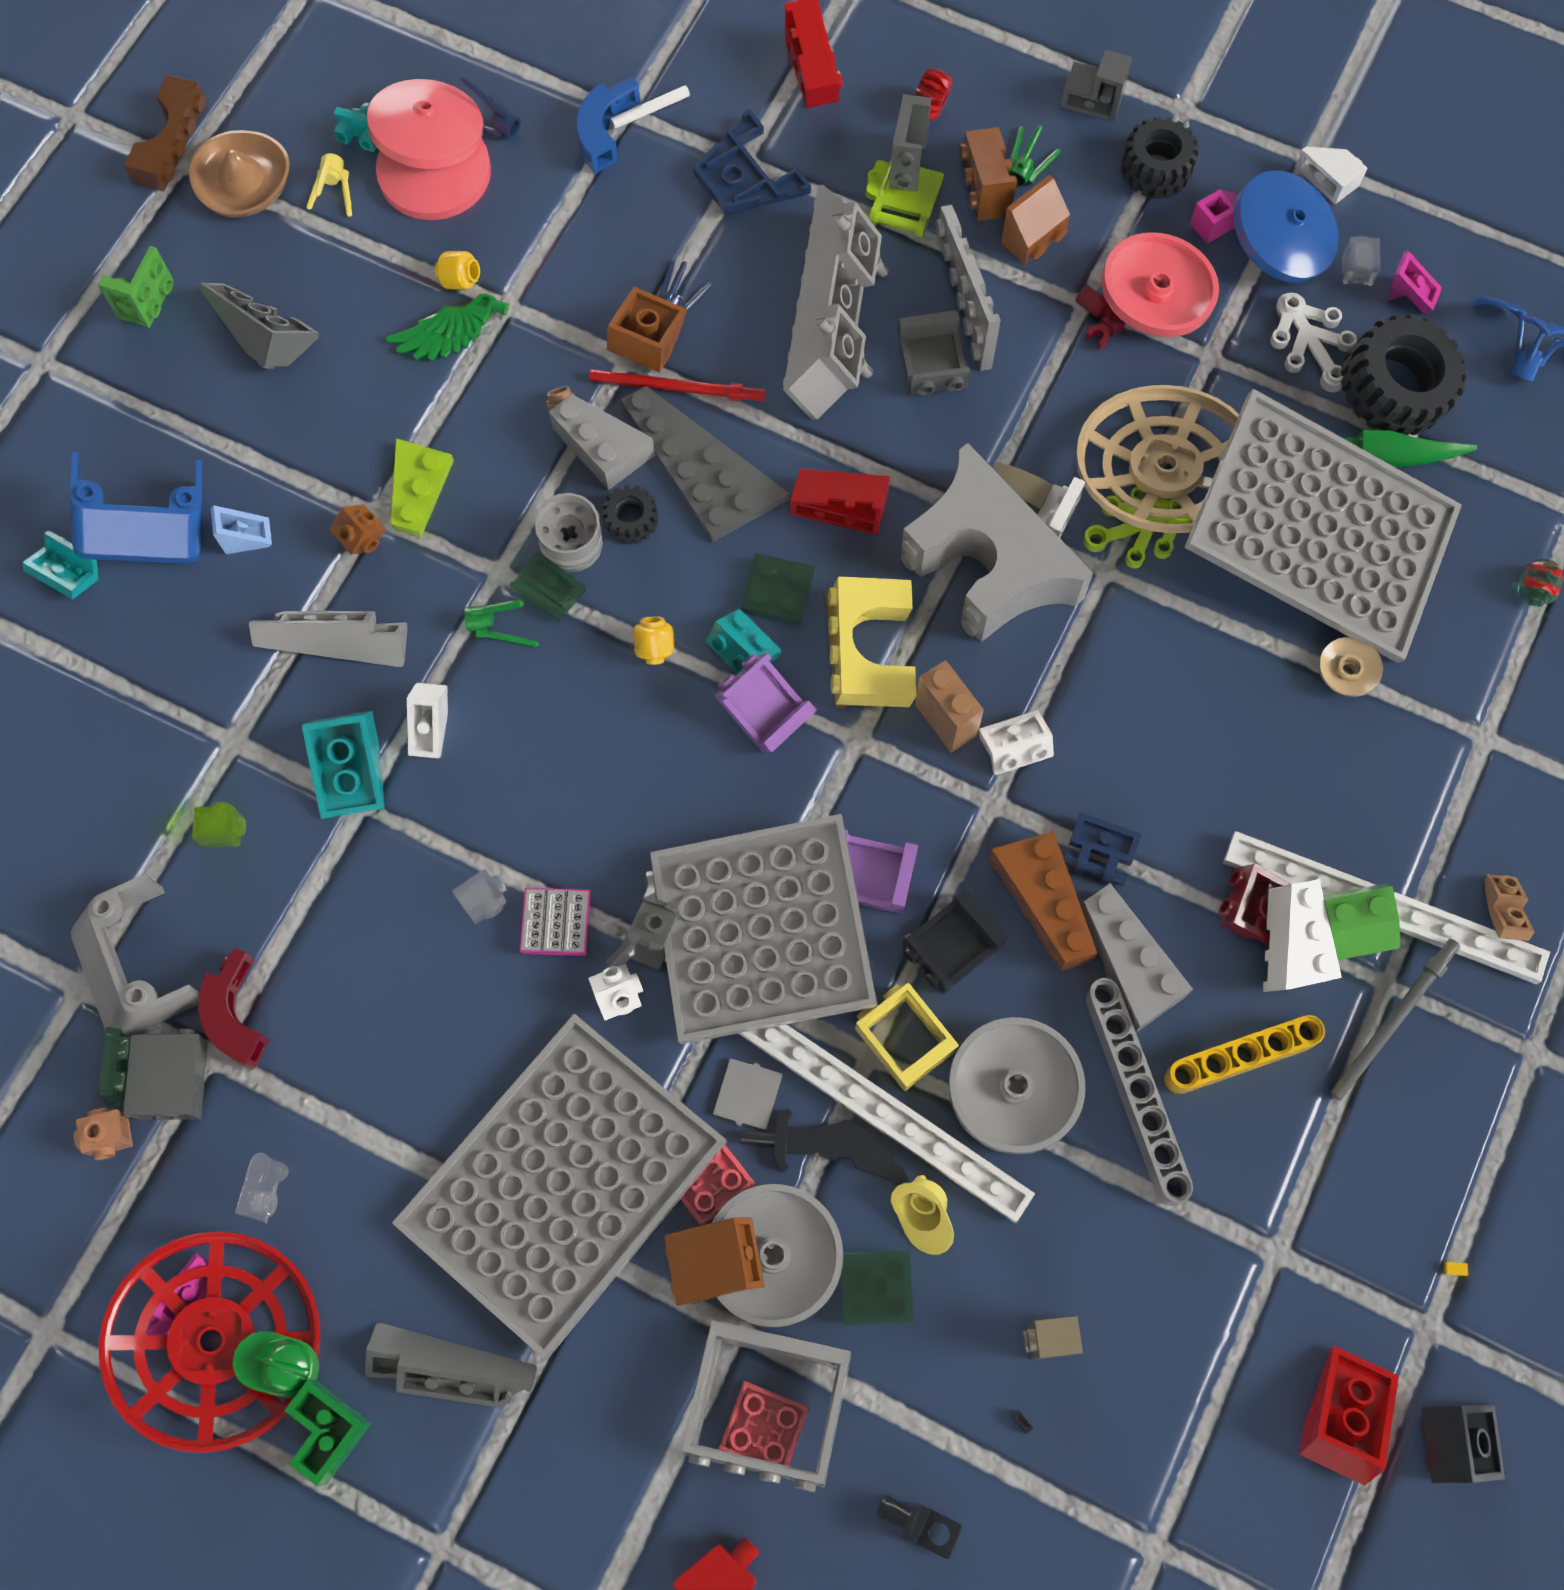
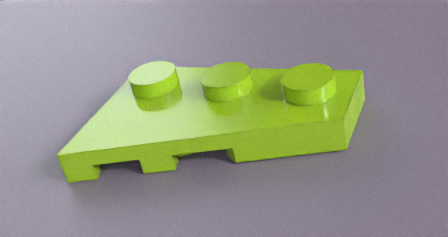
M396 438L391 525L394 530L422 537L454 462L452 454Z

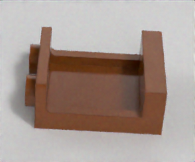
M733 1217L664 1235L666 1243L665 1255L670 1266L671 1290L675 1297L676 1306L697 1304L700 1301L765 1287L752 1217Z

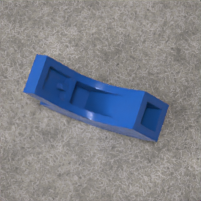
M633 77L624 82H619L610 90L602 82L589 92L580 105L577 115L580 150L585 162L594 174L618 161L616 142L606 131V128L610 123V118L628 111L641 103L639 84Z

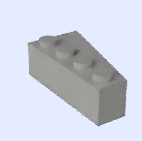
M1111 883L1084 901L1081 909L1095 948L1098 950L1104 964L1103 968L1107 977H1110L1118 985L1137 1033L1183 1000L1193 988Z

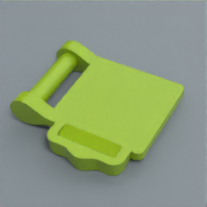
M878 160L875 167L869 171L865 196L875 201L868 219L874 226L880 223L913 232L915 237L924 238L932 210L944 180V174L920 167L917 191L889 188L891 161L887 163L883 160ZM882 208H885L903 214L915 216L920 219L919 221H915L893 214L881 212Z

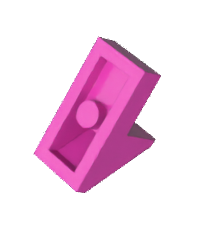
M1409 251L1403 253L1395 272L1388 300L1407 295L1422 313H1427L1434 310L1442 287Z

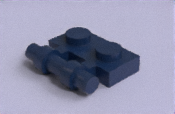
M1080 812L1069 845L1081 850L1078 856L1066 852L1064 856L1065 864L1073 868L1075 873L1082 875L1085 872L1101 878L1103 883L1110 884L1113 882L1124 886L1128 874L1117 871V865L1121 863L1129 867L1131 866L1142 834ZM1090 853L1107 858L1106 866L1089 861Z

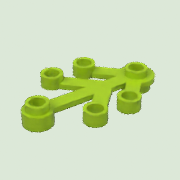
M1135 487L1132 489L1130 497L1141 503L1142 500L1135 498L1134 495L1141 494L1145 497L1146 493ZM1116 496L1105 498L1122 511L1134 515L1137 511L1126 503L1121 502ZM1158 498L1154 505V508L1182 509L1175 498L1171 500ZM1101 507V510L1104 515L1108 517H1113V515H1111ZM1149 514L1146 519L1168 524L1191 522L1188 516L1160 517ZM1128 523L1106 529L1101 525H1092L1086 530L1083 543L1089 551L1100 552L1106 548L1107 543L1140 532L1134 547L1128 551L1125 558L1126 564L1136 569L1143 565L1145 550L1154 531L1138 528ZM1164 533L1163 537L1156 541L1153 548L1156 557L1166 559L1171 555L1174 548L1173 541L1177 533ZM1096 538L1100 541V544H1094L1090 539ZM1164 545L1168 548V551H1161L1158 546ZM1137 555L1140 557V560L1134 561L1130 556Z

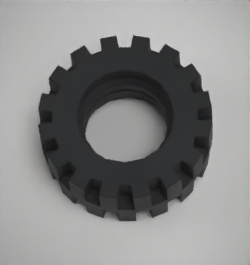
M624 485L623 490H620L619 487L615 488V494L609 493L607 501L604 500L603 521L611 537L615 536L616 541L620 543L624 539L626 544H631L632 540H635L636 544L641 543L642 537L647 540L650 537V532L654 533L658 523L657 507L653 496H649V492L646 489L640 491V486L634 485L633 489H630L629 485ZM626 507H637L643 512L639 520L630 523L622 522L617 517L618 513Z

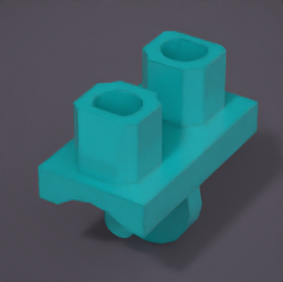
M365 102L361 109L353 108L352 111L336 107L333 113L337 122L334 135L338 142L348 144L353 136L359 137L360 147L374 152L376 146L370 138L367 127L369 103Z

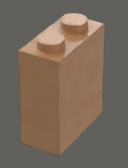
M946 660L921 675L918 682L915 706L952 753L977 737L984 709Z

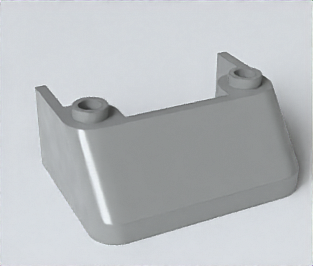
M147 874L95 896L71 930L74 947L104 1028L108 1033L118 1038L130 1037L198 1006L199 991L190 985L158 998L154 987L145 981L138 980L127 983L107 927L115 924L121 918L123 911L165 893L163 887Z

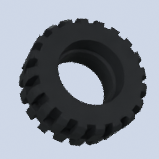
M1400 314L1392 315L1389 318L1377 321L1348 351L1345 356V362L1341 367V376H1344L1341 379L1342 390L1347 392L1345 399L1348 405L1352 404L1355 408L1353 413L1358 418L1363 417L1367 421L1366 425L1372 429L1378 427L1382 431L1417 435L1434 426L1458 403L1459 397L1465 389L1466 368L1462 367L1465 361L1462 353L1457 351L1458 344L1454 339L1450 340L1446 336L1447 331L1442 327L1436 328L1433 326L1434 322L1428 319L1418 320L1419 316L1407 315L1404 318ZM1385 360L1397 361L1409 368L1419 382L1420 392L1410 391L1399 385L1391 377Z

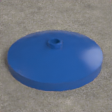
M1276 170L1263 172L1255 176L1241 189L1236 198L1233 213L1236 234L1248 257L1262 271L1284 282L1303 283L1314 279L1331 265L1338 249L1337 223L1330 206L1314 186L1295 174Z

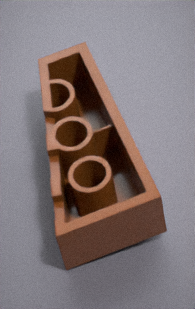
M1054 831L993 848L988 861L993 869L997 870L1008 892L1012 893L1021 907V912L1038 933V938L1059 970L1064 971L1091 963L1097 955V951Z

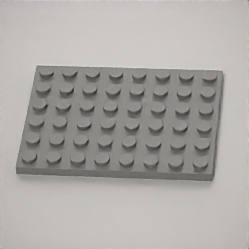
M1253 389L1245 399L1184 548L1350 638L1373 646L1378 653L1400 663L1406 659L1462 504Z
M573 1014L392 1224L544 1360H547L706 1169L712 1159L725 1146L727 1140L576 1014Z

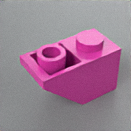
M1219 189L1196 203L1190 225L1206 244L1235 228L1233 213L1238 196L1236 193Z

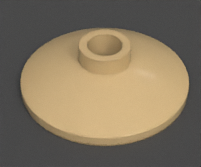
M1343 637L1332 641L1323 650L1319 660V670L1322 679L1333 691L1341 695L1356 697L1371 692L1378 685L1383 674V663L1379 653L1373 646L1361 643L1350 637ZM1343 668H1350L1352 670V675L1347 674L1343 670Z

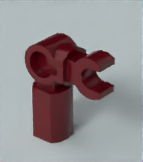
M1086 285L1078 293L1075 302L1097 319L1101 318L1098 325L1091 326L1088 329L1085 340L1089 341L1093 336H1098L1101 340L1098 343L1097 349H1104L1109 337L1121 332L1126 323L1113 312L1105 297L1089 285Z

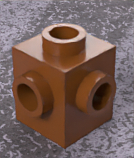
M364 504L341 507L329 530L339 540L343 548L353 555L373 552L378 547L379 540L386 529L377 520L376 516Z

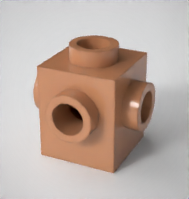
M107 1108L91 1110L87 1112V1117L76 1120L77 1130L74 1131L75 1145L82 1154L94 1157V1160L109 1159L116 1156L115 1151L133 1147L129 1118L123 1116V1112L118 1109L108 1111Z

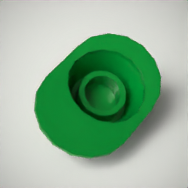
M261 1331L249 1335L240 1342L234 1352L233 1367L237 1378L247 1387L278 1397L293 1398L307 1380H316L319 1362L317 1354L312 1347L303 1341L273 1332Z

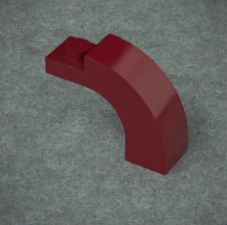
M234 947L231 954H228L223 959L220 965L221 973L219 977L206 972L199 992V1016L206 1035L221 1052L242 1065L255 1069L270 1039L255 1030L243 1026L238 1019L235 1008L237 993L255 960L246 952Z

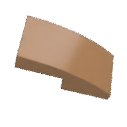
M1487 874L1484 879L1486 899L1491 920L1498 937L1529 941L1535 931L1523 910L1529 899L1517 877Z

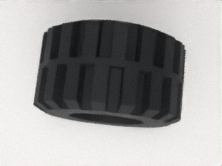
M1154 117L1153 121L1149 119L1143 120L1142 125L1137 124L1133 128V132H1130L1121 162L1122 174H1125L1124 180L1127 184L1132 183L1131 189L1135 192L1140 190L1142 191L1141 195L1146 197L1150 194L1153 195V198L1159 199L1160 195H1164L1167 198L1171 197L1172 192L1175 194L1181 192L1182 187H1186L1189 183L1197 160L1199 146H1197L1198 140L1196 136H1191L1193 131L1189 127L1184 128V123L1179 120L1176 123L1172 121L1173 118L1166 117V120H1162L1161 117ZM1150 155H1161L1166 157L1168 160H1157L1151 157Z

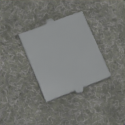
M730 1058L713 1115L734 1121L737 1126L744 1124L766 1131L783 1074L762 1068L759 1063L752 1065Z

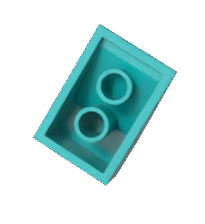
M373 711L313 720L301 725L321 819L385 808L379 741Z

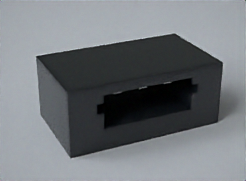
M1017 1411L1012 1416L1026 1434L1034 1428L1020 1411Z

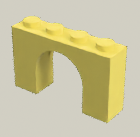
M838 577L834 587L829 588L828 606H833V616H830L829 635H834V645L830 647V664H835V674L831 676L830 689L831 693L836 694V705L910 707L917 696L915 667L878 665L868 661L856 649L852 631L856 625L867 620L906 621L913 609L911 580Z

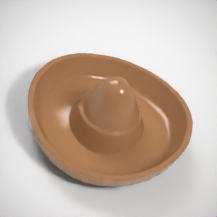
M247 130L224 132L206 140L194 153L189 168L190 183L199 200L214 213L229 218L251 216L270 206L284 190L289 176V157L284 147L277 140L263 133Z

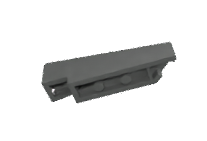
M384 1323L376 1324L366 1349L365 1377L396 1378V1392L498 1408L508 1404L512 1396L521 1390L531 1391L537 1372V1366L534 1364Z

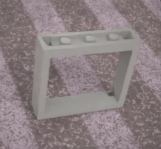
M712 1320L681 1452L689 1456L688 1462L691 1464L709 1467L710 1461L724 1464L723 1471L744 1476L745 1470L759 1472L758 1479L766 1482L780 1484V1479L784 1478L795 1481L794 1488L815 1492L816 1486L824 1488L851 1360V1351ZM721 1343L837 1368L816 1472L698 1445Z

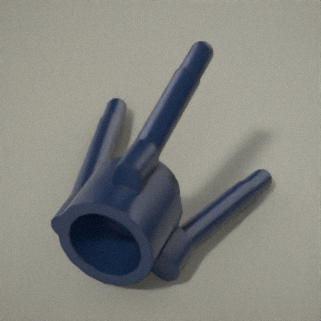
M461 77L462 83L495 110L491 119L494 129L483 126V132L493 135L499 140H502L504 135L508 138H513L520 129L521 118L510 112L492 95L487 96L466 77Z
M672 259L667 268L659 297L682 307V298L675 292L684 274L687 262L682 261L668 291L676 263ZM708 282L683 306L687 309V312L712 287L711 282Z

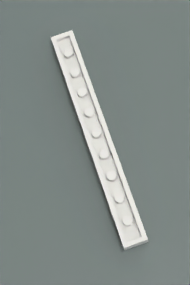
M1237 831L1232 835L1223 860V864L1239 869L1241 866L1256 864L1291 884L1320 879L1323 895L1375 885ZM1394 892L1400 920V932L1441 948L1451 938L1461 945L1456 954L1534 984L1542 981L1550 951L1521 940L1499 938L1495 930Z
M787 1024L738 1033L1013 1223H1017L1035 1195L1034 1192Z

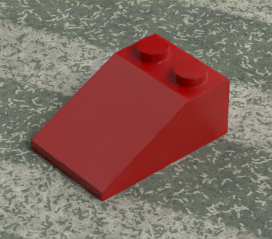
M1333 1346L1328 1354L1304 1423L1299 1455L1366 1486L1385 1470L1399 1376Z

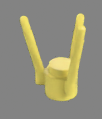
M329 153L321 157L320 168L307 203V209H312L316 197L321 194L324 183L336 185L338 181H341L346 214L348 217H351L352 209L348 185L349 171L343 169L344 161L338 155Z

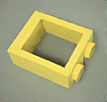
M909 983L902 988L899 985L891 988L883 995L885 1001L878 1005V1007L861 1011L857 1015L859 1021L856 1022L855 1030L904 1092L953 1055L959 1047L958 1043ZM906 1001L939 1044L905 1071H902L869 1028Z

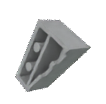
M573 394L549 411L553 430L608 490L655 456L652 437Z

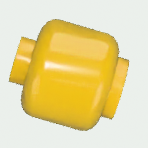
M445 251L436 262L434 272L445 289L468 290L478 281L480 266L474 256L467 251Z
M662 617L640 619V624L636 625L633 629L635 655L645 659L646 664L657 665L664 663V658L671 656L674 652L673 627L665 622V619Z

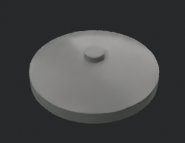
M1002 1018L981 1026L962 1043L951 1065L949 1095L952 1108L959 1122L978 1142L1002 1153L1030 1154L1044 1150L1057 1143L1076 1123L1085 1099V1077L1075 1050L1056 1030L1046 1024L1028 1018Z
M765 1184L752 1187L730 1199L719 1210L712 1223L733 1217H752L765 1287L717 1297L718 1300L736 1317L761 1327L777 1328L791 1326L814 1315L826 1304L833 1294L843 1266L841 1236L829 1211L816 1198L803 1190L781 1184Z

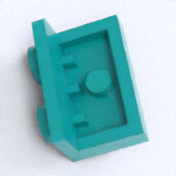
M51 531L43 534L44 547L23 562L24 572L72 600L98 581L97 560L84 559L77 556L72 549V543Z
M740 609L715 621L706 639V643L737 674L744 669L741 664L752 654L768 653L772 657L769 662H772L779 657L782 651Z

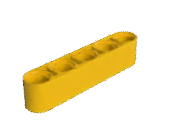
M1306 1015L1179 1059L1165 1072V1085L1173 1093L1185 1094L1307 1051L1324 1038V1024L1316 1016ZM1300 1026L1307 1027L1311 1031L1312 1040H1305L1300 1035ZM1269 1037H1275L1280 1041L1281 1051H1275L1270 1047L1268 1043ZM1239 1047L1249 1051L1251 1055L1250 1062H1244L1238 1057L1237 1049ZM1207 1058L1218 1061L1220 1073H1213L1207 1068ZM1176 1069H1182L1187 1072L1190 1079L1189 1084H1182L1175 1078Z

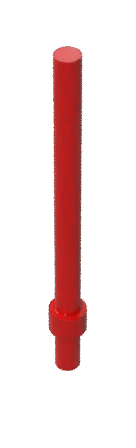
M591 369L589 374V380L593 382L635 387L647 386L652 389L729 397V401L741 402L742 399L765 402L766 398L765 389L743 387V384L740 383L722 385Z

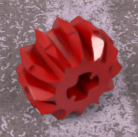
M929 68L923 74L914 95L932 98L931 121L936 120L940 116L952 86L951 76L946 75L945 72L939 69L935 70L933 68Z

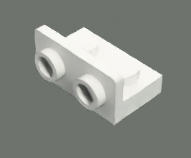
M1076 477L1073 478L1069 487L1064 485L1062 488L1058 485H1053L1038 513V516L1059 538L1063 534L1081 498L1085 481Z
M1038 710L979 729L980 739L991 757L992 770L995 775L1042 761L1054 755L1052 733Z

